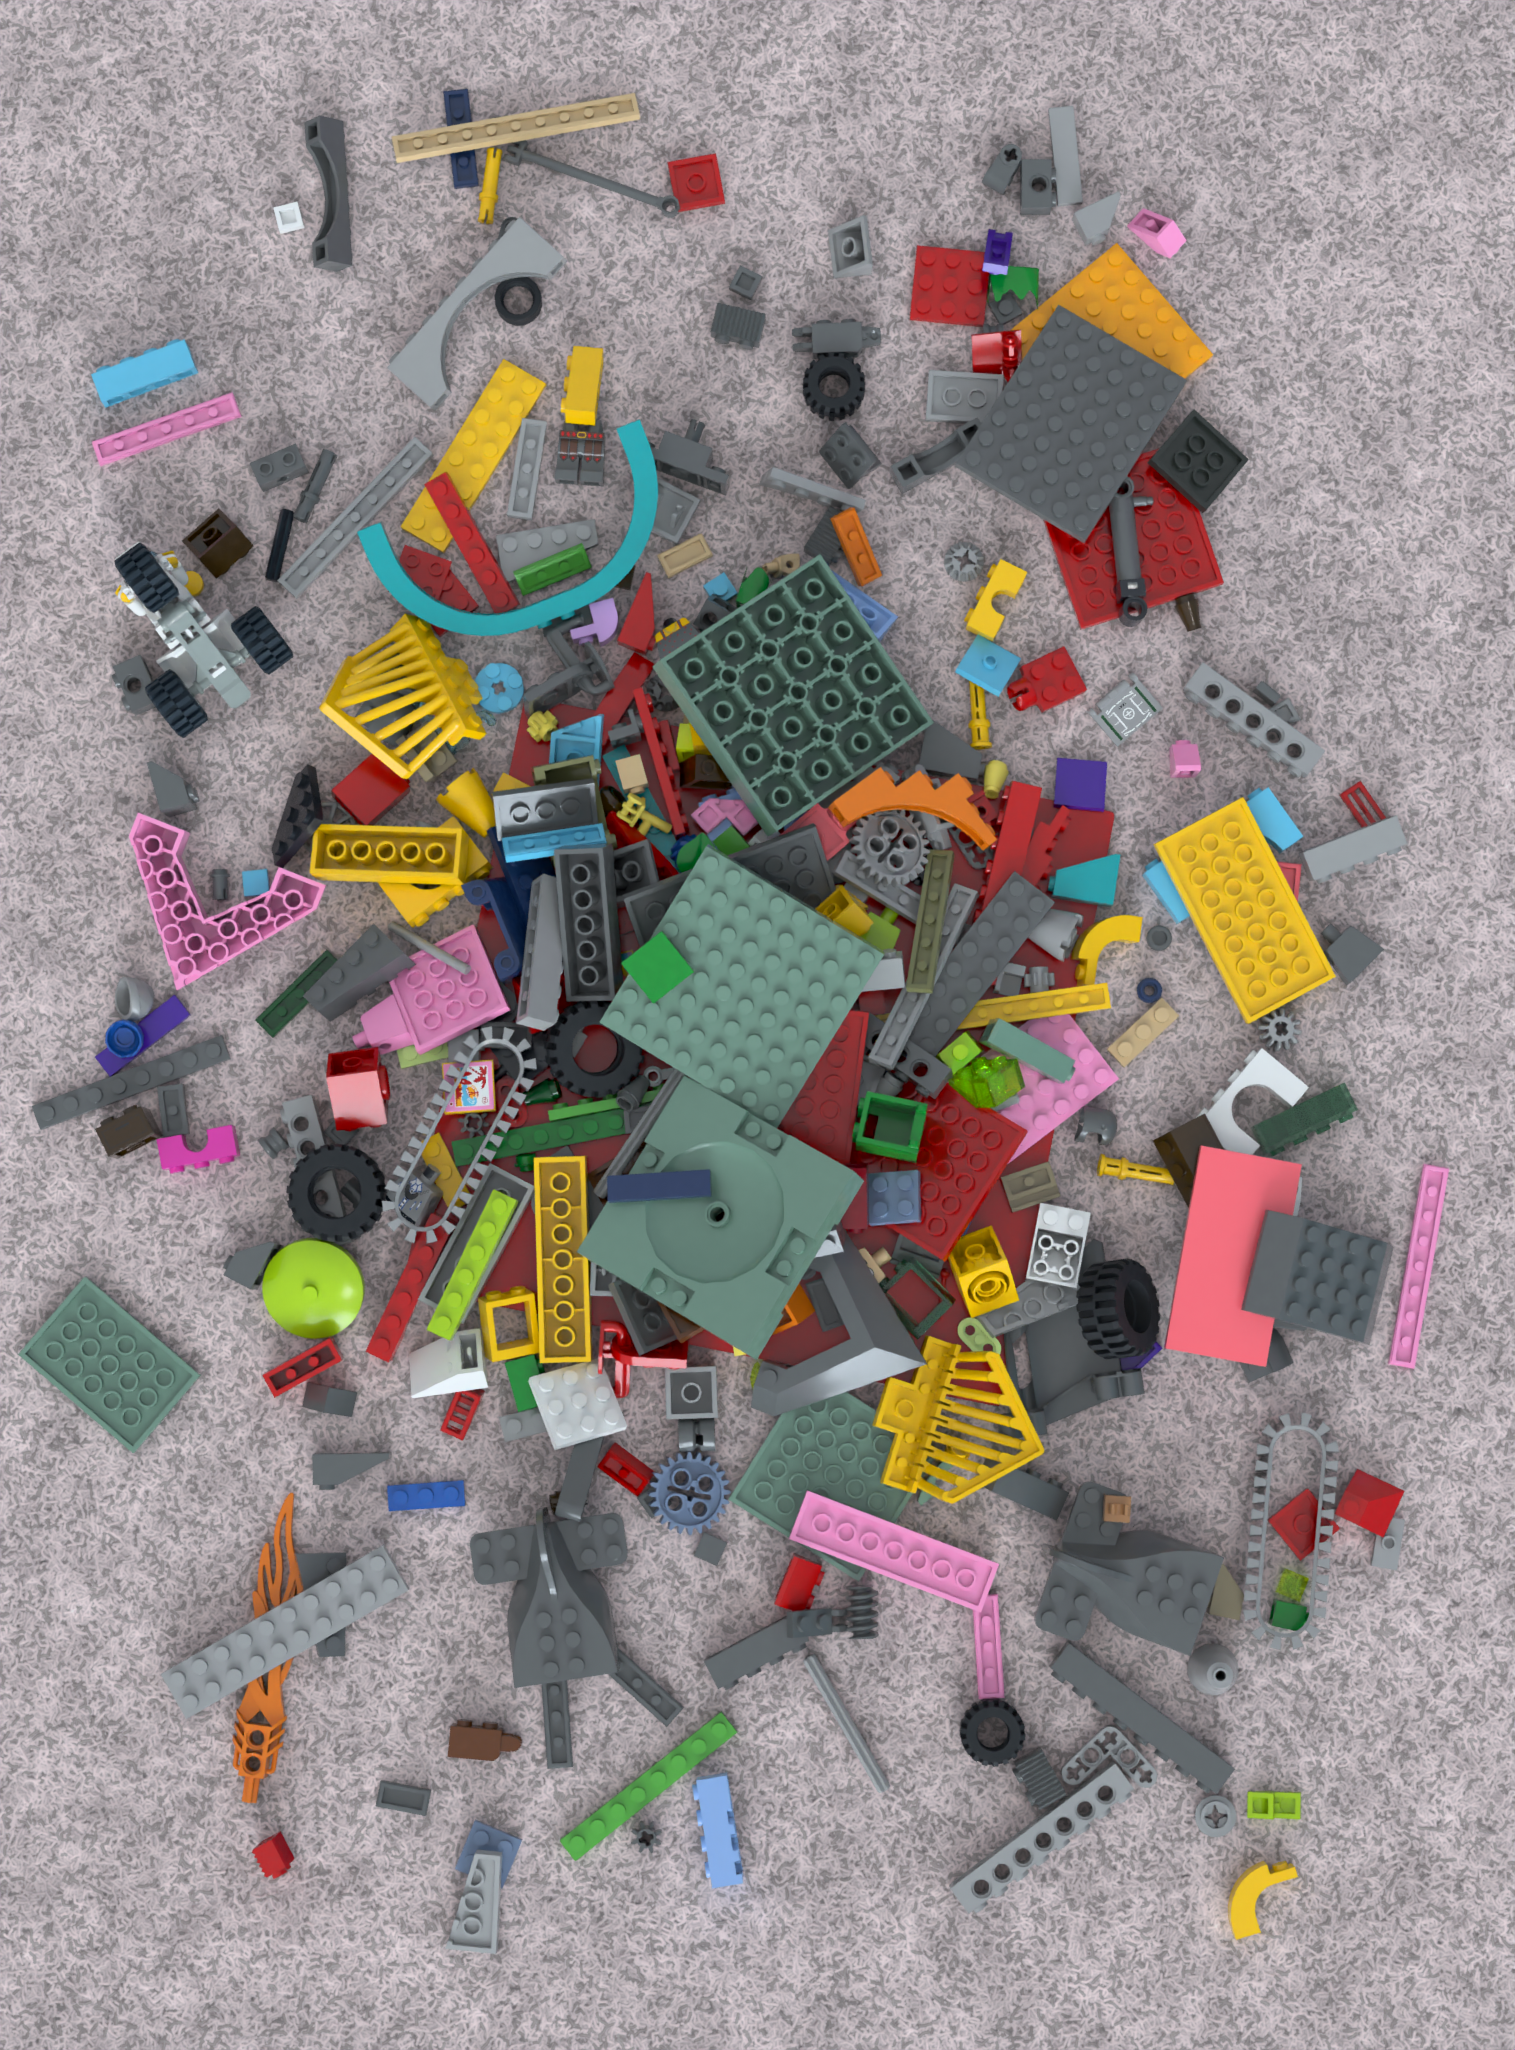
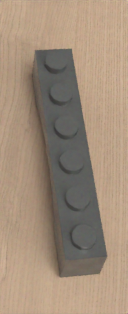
M319 115L304 122L306 148L319 170L325 196V212L322 226L317 237L312 242L314 268L338 272L353 266L345 133L342 120Z

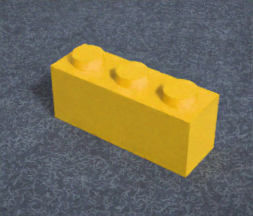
M573 346L572 356L568 355L567 370L570 371L569 377L565 376L564 391L567 392L566 398L562 397L561 413H565L566 423L596 425L604 364L603 348Z

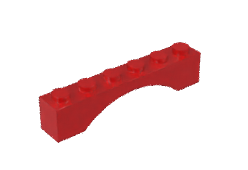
M432 1212L425 1227L438 1223L443 1215ZM449 1218L446 1219L448 1222H450V1223L453 1224L454 1226L457 1225V1222H455V1221H453V1220H451V1219H449ZM438 1226L433 1229L438 1241L426 1244V1232L421 1233L365 1352L388 1363L393 1360L418 1304V1298L454 1230L447 1235L442 1226Z

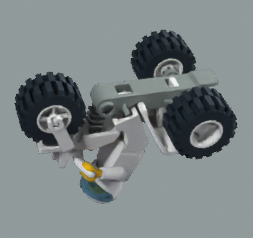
M137 542L115 558V567L124 578L115 594L136 615L144 616L147 614L150 621L154 624L155 630L164 640V643L172 649L156 660L165 673L145 687V691L154 706L178 736L185 738L208 721L207 713L195 696L199 693L202 695L204 690L212 684L231 708L239 707L250 698L251 693L234 670L240 663L244 664L246 662L245 659L250 655L263 672L268 675L293 658V651L263 611L257 606H254L236 620L229 610L225 609L210 621L206 612H204L187 588L184 587L188 583V576L181 563L177 560L174 551L157 554L149 551L141 542Z

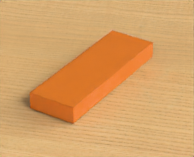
M850 507L831 517L830 520L858 586L862 587L883 576L855 508Z

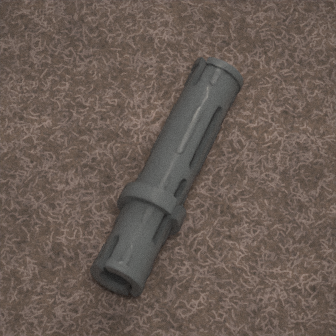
M327 449L322 450L305 490L301 491V499L292 516L296 520L303 523L308 522L315 504H318L320 501V492L338 457L335 453Z

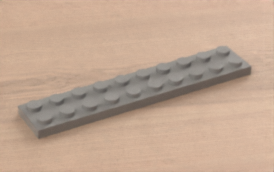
M383 1544L166 1670L161 1676L187 1719L409 1590V1587Z

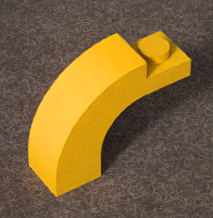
M1119 915L1105 918L1089 926L1080 935L1071 955V959L1080 961L1075 971V978L1078 979L1077 986L1095 984L1098 957L1108 943L1118 941L1132 944L1140 941L1143 917Z
M1261 1861L1248 1868L1237 1879L1228 1901V1920L1236 1940L1261 1933L1255 1914L1257 1898L1267 1887L1298 1877L1295 1866L1292 1863L1287 1864V1861H1281L1273 1864V1869L1269 1870L1266 1862Z

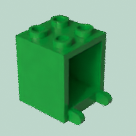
M867 1091L866 1097L860 1098L857 1117L861 1118L860 1123L855 1122L852 1134V1142L856 1143V1150L916 1163L928 1104ZM869 1115L879 1116L874 1139L864 1137Z

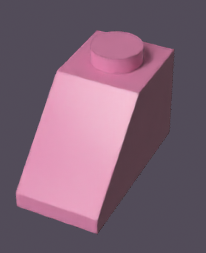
M1144 208L1127 225L1133 233L1156 253L1168 258L1176 254L1187 241L1174 220Z
M1190 740L1175 741V744H1172L1169 748L1170 778H1195L1201 771L1197 744H1191Z

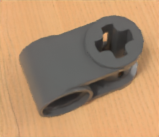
M1015 144L1005 145L994 163L987 170L982 183L1004 195L1007 185L1010 186L1021 165V149ZM1012 154L1015 155V160L1006 161L1007 157H1010Z

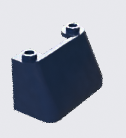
M505 877L473 880L461 885L467 900L471 904L483 905L487 911L493 909L509 947L496 955L494 967L503 985L512 983L513 978L522 976L526 929Z

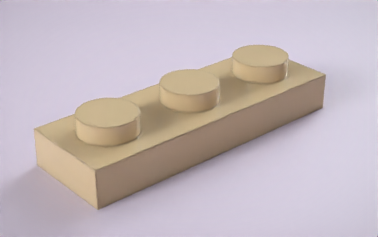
M1161 998L1106 1050L1124 1068L1174 1022L1179 1015Z

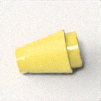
M992 760L985 766L984 793L987 798L995 799L998 797L1009 774L1007 765L1002 761Z

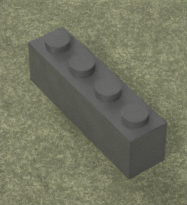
M786 1615L704 1659V1663L717 1688L720 1689L724 1686L725 1690L739 1683L738 1678L744 1675L750 1678L761 1672L760 1667L769 1662L772 1666L784 1659L783 1654L791 1650L793 1654L807 1647L806 1642L809 1641V1637L787 1638Z

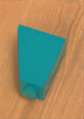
M1113 854L1057 870L1055 875L1049 878L1048 891H1052L1051 898L1112 907L1121 855Z

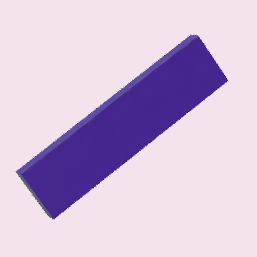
M173 995L137 1023L144 1034V1043L136 1055L120 1058L110 1052L107 1047L96 1055L95 1058L107 1074L113 1076L186 1020L191 1014L178 997Z

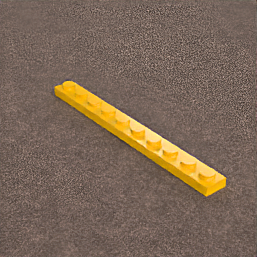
M1108 983L980 1000L957 1030L987 1026L990 1019L996 1018L1011 1023L1111 1009ZM890 1013L875 1016L886 1023Z

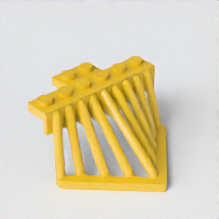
M404 614L390 629L389 633L354 656H347L342 661L319 706V709L397 775L408 779L447 740L451 746H454L462 737L481 740L487 734L482 725L481 718L472 707V704L477 705L483 697L478 690L477 683L472 679L468 671L467 664L461 659L445 656L440 641L435 637L431 629V624L418 616ZM393 641L396 642V643L393 644L392 646L386 648L385 650H383V651L379 652L378 654L374 655L373 657L369 658L370 656H372L373 654H375L376 652H378V651L381 650L382 648L386 647L387 645H389V644L392 643ZM399 665H405V666L396 668V669H394V670L388 671V670H390V669H392V668H395V667H397V666H399ZM404 676L407 677V678H403V679H400V680H397V681L388 683V682H390V681L396 680V679L401 678V677H404ZM405 688L417 690L359 714L357 717L349 716L342 710L345 707ZM417 701L426 703L377 731L375 734L369 733L361 726L364 723ZM428 714L435 715L434 719L394 750L388 749L381 743L385 738ZM437 728L443 730L409 764L400 759V757Z
M925 1336L920 1353L928 1364L915 1368L911 1384L888 1377L872 1426L895 1433L880 1483L915 1494L917 1488L944 1502L953 1504L1044 1453L1043 1445L998 1353L992 1351L960 1352L961 1345ZM987 1361L992 1372L955 1368V1365L958 1362ZM951 1378L998 1383L1003 1395L950 1384ZM946 1394L1009 1406L1014 1417L959 1404L945 1399ZM941 1410L1020 1430L1025 1440L940 1415ZM936 1426L945 1427L1022 1451L1015 1455L997 1451L935 1431ZM935 1441L1000 1463L989 1468L983 1464L931 1446V1443ZM928 1456L979 1475L967 1480L931 1465L926 1459ZM922 1472L957 1487L950 1491H945L925 1481L921 1477Z

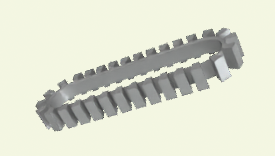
M492 1026L482 1028L480 1031L485 1041L477 1044L470 1035L462 1043L472 1052L469 1058L462 1052H457L453 1062L464 1065L461 1072L450 1065L445 1076L457 1079L454 1086L445 1079L442 1080L438 1090L449 1093L447 1099L444 1100L435 1093L430 1104L441 1107L439 1114L437 1115L428 1107L423 1116V1119L434 1122L432 1127L429 1129L420 1121L415 1133L425 1135L424 1142L421 1143L412 1136L407 1147L419 1150L414 1158L405 1150L399 1160L411 1164L409 1170L406 1172L397 1164L392 1175L403 1178L402 1183L398 1186L389 1179L384 1188L396 1193L394 1202L381 1201L382 1212L395 1209L398 1218L387 1223V1225L393 1232L401 1223L408 1227L410 1230L404 1240L415 1243L416 1231L426 1232V1244L438 1241L433 1229L441 1225L446 1234L449 1235L456 1228L446 1219L451 1212L460 1220L466 1209L454 1206L456 1200L459 1198L468 1205L473 1197L472 1194L462 1192L465 1184L474 1191L477 1189L481 1180L469 1177L472 1170L482 1177L484 1176L488 1166L477 1163L480 1155L488 1162L492 1161L496 1152L485 1149L487 1142L489 1141L498 1148L503 1140V1137L492 1134L495 1127L504 1134L507 1133L511 1123L500 1120L502 1114L504 1113L513 1120L519 1109L507 1106L510 1099L520 1106L526 1097L525 1094L515 1092L517 1086L520 1085L527 1092L531 1088L534 1081L522 1076L524 1069H537L536 1058L523 1061L521 1052L529 1049L531 1046L525 1038L517 1047L508 1042L514 1032L512 1029L504 1027L502 1039H492ZM489 1044H501L508 1047L518 1059V1077L450 1205L438 1223L429 1227L411 1225L400 1213L398 1204L400 1193L472 1058L480 1048Z
M1289 1413L1279 1416V1420L1284 1427L1277 1433L1268 1424L1262 1431L1263 1435L1272 1439L1270 1447L1257 1444V1456L1269 1455L1268 1463L1256 1460L1255 1472L1267 1471V1479L1255 1476L1254 1488L1266 1487V1494L1262 1495L1253 1492L1252 1504L1265 1503L1264 1512L1252 1508L1251 1520L1263 1519V1528L1250 1525V1537L1262 1536L1261 1544L1249 1541L1248 1553H1261L1260 1561L1249 1557L1247 1560V1569L1259 1568L1258 1577L1246 1573L1245 1585L1258 1584L1257 1593L1245 1590L1244 1601H1256V1610H1243L1245 1621L1258 1618L1261 1626L1251 1632L1259 1641L1267 1631L1275 1636L1270 1648L1281 1650V1638L1289 1637L1292 1640L1293 1650L1303 1647L1304 1645L1298 1634L1306 1630L1314 1639L1321 1630L1310 1625L1312 1617L1317 1616L1323 1619L1326 1617V1607L1314 1608V1599L1327 1602L1328 1591L1315 1592L1316 1583L1328 1586L1329 1574H1316L1317 1567L1327 1570L1330 1568V1558L1318 1559V1550L1331 1553L1332 1542L1319 1543L1320 1534L1332 1537L1333 1525H1320L1321 1518L1330 1521L1334 1519V1509L1322 1510V1502L1335 1504L1336 1493L1323 1494L1324 1486L1336 1489L1337 1477H1324L1325 1469L1337 1473L1338 1460L1326 1461V1453H1339L1337 1441L1327 1445L1324 1444L1321 1437L1331 1431L1324 1422L1317 1431L1308 1427L1312 1415L1301 1413V1425H1291ZM1301 1430L1313 1435L1319 1442L1322 1450L1310 1608L1308 1619L1303 1627L1292 1633H1279L1270 1629L1264 1623L1260 1614L1273 1448L1279 1437L1286 1432Z

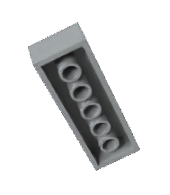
M491 1163L418 1300L435 1309L437 1308L493 1189L518 1200L519 1202L461 1321L462 1323L467 1322L478 1301V1297H480L535 1193V1186Z

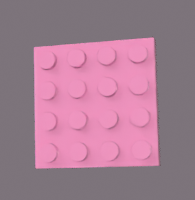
M474 924L433 944L470 965L471 970L467 975L421 950L409 956L416 965L410 969L405 968L397 974V978L389 982L419 1055L510 1011L482 939Z

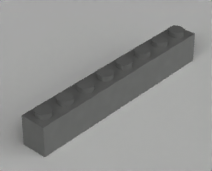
M1068 1641L1050 1663L1049 1667L1053 1670L1051 1673L1053 1677L1061 1683H1064L1065 1680L1074 1686L1071 1690L1082 1699L1086 1696L1094 1701L1092 1706L1103 1715L1107 1711L1115 1717L1113 1720L1115 1724L1123 1730H1126L1127 1727L1136 1733L1133 1737L1144 1746L1148 1743L1156 1748L1154 1753L1165 1762L1169 1758L1177 1764L1175 1769L1185 1777H1188L1190 1774L1198 1780L1196 1785L1206 1793L1212 1790L1217 1794L1235 1770L1233 1766Z

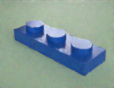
M464 1480L387 1486L389 1511L466 1506Z

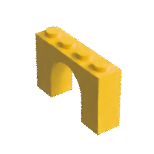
M454 816L438 827L463 829ZM470 837L465 884L473 880L486 878L493 868ZM377 882L412 928L422 926L429 920L431 914L445 909L449 905V901L456 895L461 896L464 894L461 885L442 884L434 889L423 890L414 887L411 883Z

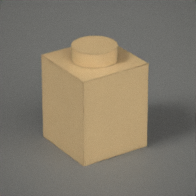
M640 754L616 760L624 793L637 795L645 792L644 788L649 786Z

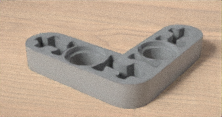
M1112 1725L1101 1728L1061 1768L1063 1780L1067 1784L1077 1785L1111 1755L1139 1786L1149 1788L1157 1781V1772L1120 1730ZM1107 1731L1109 1733L1116 1732L1114 1736L1115 1743L1107 1742L1103 1747L1108 1750L1103 1753L1101 1748L1094 1742L1098 1739L1102 1743L1106 1739L1104 1733ZM1088 1748H1095L1098 1751L1099 1755L1096 1761L1088 1762L1085 1760L1084 1752ZM1125 1749H1130L1135 1754L1133 1762L1128 1764L1123 1763L1120 1758L1122 1751ZM1080 1757L1083 1764L1089 1768L1084 1771L1083 1767H1081L1077 1771L1078 1778L1070 1777L1068 1779L1066 1777L1068 1775L1067 1768H1076L1079 1763L1075 1760ZM1140 1759L1143 1761L1140 1767L1144 1771L1149 1769L1152 1771L1149 1782L1146 1780L1141 1782L1139 1780L1141 1774L1136 1769L1133 1773L1130 1771L1131 1768L1138 1764Z

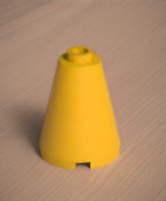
M472 768L470 772L466 771L447 786L448 793L444 796L440 793L436 801L480 836L486 838L488 836L487 830L495 827L493 801L478 772Z

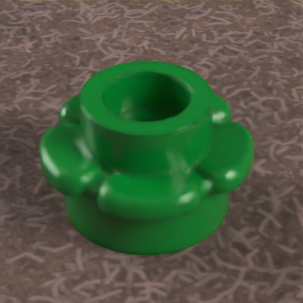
M535 1153L515 1156L516 1163L514 1166L520 1167L521 1172L534 1170Z

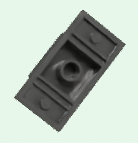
M691 419L685 437L665 431L658 449L655 448L653 443L649 442L657 471L722 495H727L729 475L725 474L726 471L716 466L710 468L713 462V450L711 447L699 443L703 429L706 426L704 423L699 421L697 425V420Z

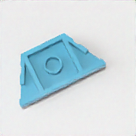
M604 714L590 717L551 732L549 763L593 755L594 760L599 759L601 765ZM600 774L597 775V777H598V780H597V782H598V787H599Z

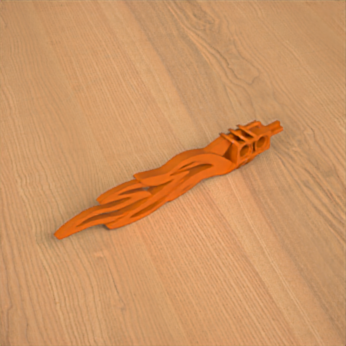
M293 1492L285 1499L274 1530L276 1555L274 1582L269 1542L265 1543L261 1552L258 1569V1591L256 1590L252 1593L255 1619L270 1611L265 1591L264 1566L267 1574L270 1599L274 1607L296 1596V1589L297 1594L303 1591L298 1565L294 1556L295 1549L292 1534ZM286 1515L285 1538L290 1574L281 1602L284 1566L280 1540L281 1526ZM294 1657L287 1660L284 1667L282 1663L269 1671L268 1694L265 1690L263 1675L249 1682L241 1705L236 1710L239 1723L235 1721L234 1728L237 1736L233 1734L232 1738L235 1745L233 1767L239 1770L238 1776H245L242 1802L257 1803L260 1779L268 1777V1774H272L276 1770L278 1750L283 1746L284 1742L280 1743V1737L285 1733V1728L281 1730L282 1724L287 1720L282 1684L289 1673ZM261 1711L270 1724L249 1721ZM255 1730L263 1733L264 1741L262 1744L254 1742L253 1733ZM239 1753L241 1754L240 1765H238ZM273 1754L271 1769H269L270 1756ZM252 1756L260 1760L261 1765L258 1770L252 1769L249 1765V1760Z

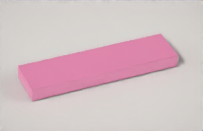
M988 1594L982 1611L973 1610L979 1699L1005 1698L998 1594Z

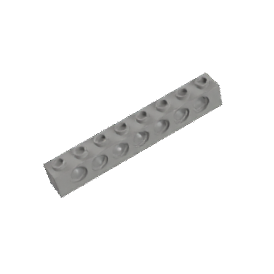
M1110 1762L949 1884L951 1891L968 1914L972 1911L975 1913L981 1911L987 1906L988 1903L986 1901L993 1895L999 1897L1008 1889L1007 1885L1014 1879L1016 1882L1022 1880L1028 1875L1030 1867L1034 1864L1040 1866L1049 1859L1048 1854L1055 1848L1059 1851L1070 1842L1069 1838L1076 1832L1078 1835L1084 1833L1090 1828L1091 1825L1089 1823L1096 1817L1102 1819L1111 1812L1110 1807L1117 1801L1121 1804L1132 1795L1130 1792L1134 1788L1115 1762ZM1102 1786H1109L1111 1788L1110 1796L1104 1799L1098 1797V1790ZM1083 1801L1091 1804L1090 1811L1086 1814H1080L1077 1811L1079 1803ZM1061 1817L1069 1818V1827L1064 1830L1057 1828L1058 1819ZM1040 1833L1049 1834V1842L1045 1845L1037 1844V1835ZM1021 1848L1029 1851L1028 1858L1023 1861L1015 1858L1017 1850ZM999 1864L1007 1865L1009 1867L1008 1873L1004 1876L996 1875L994 1872L996 1866ZM981 1879L987 1881L988 1887L985 1891L978 1892L974 1889L976 1881Z

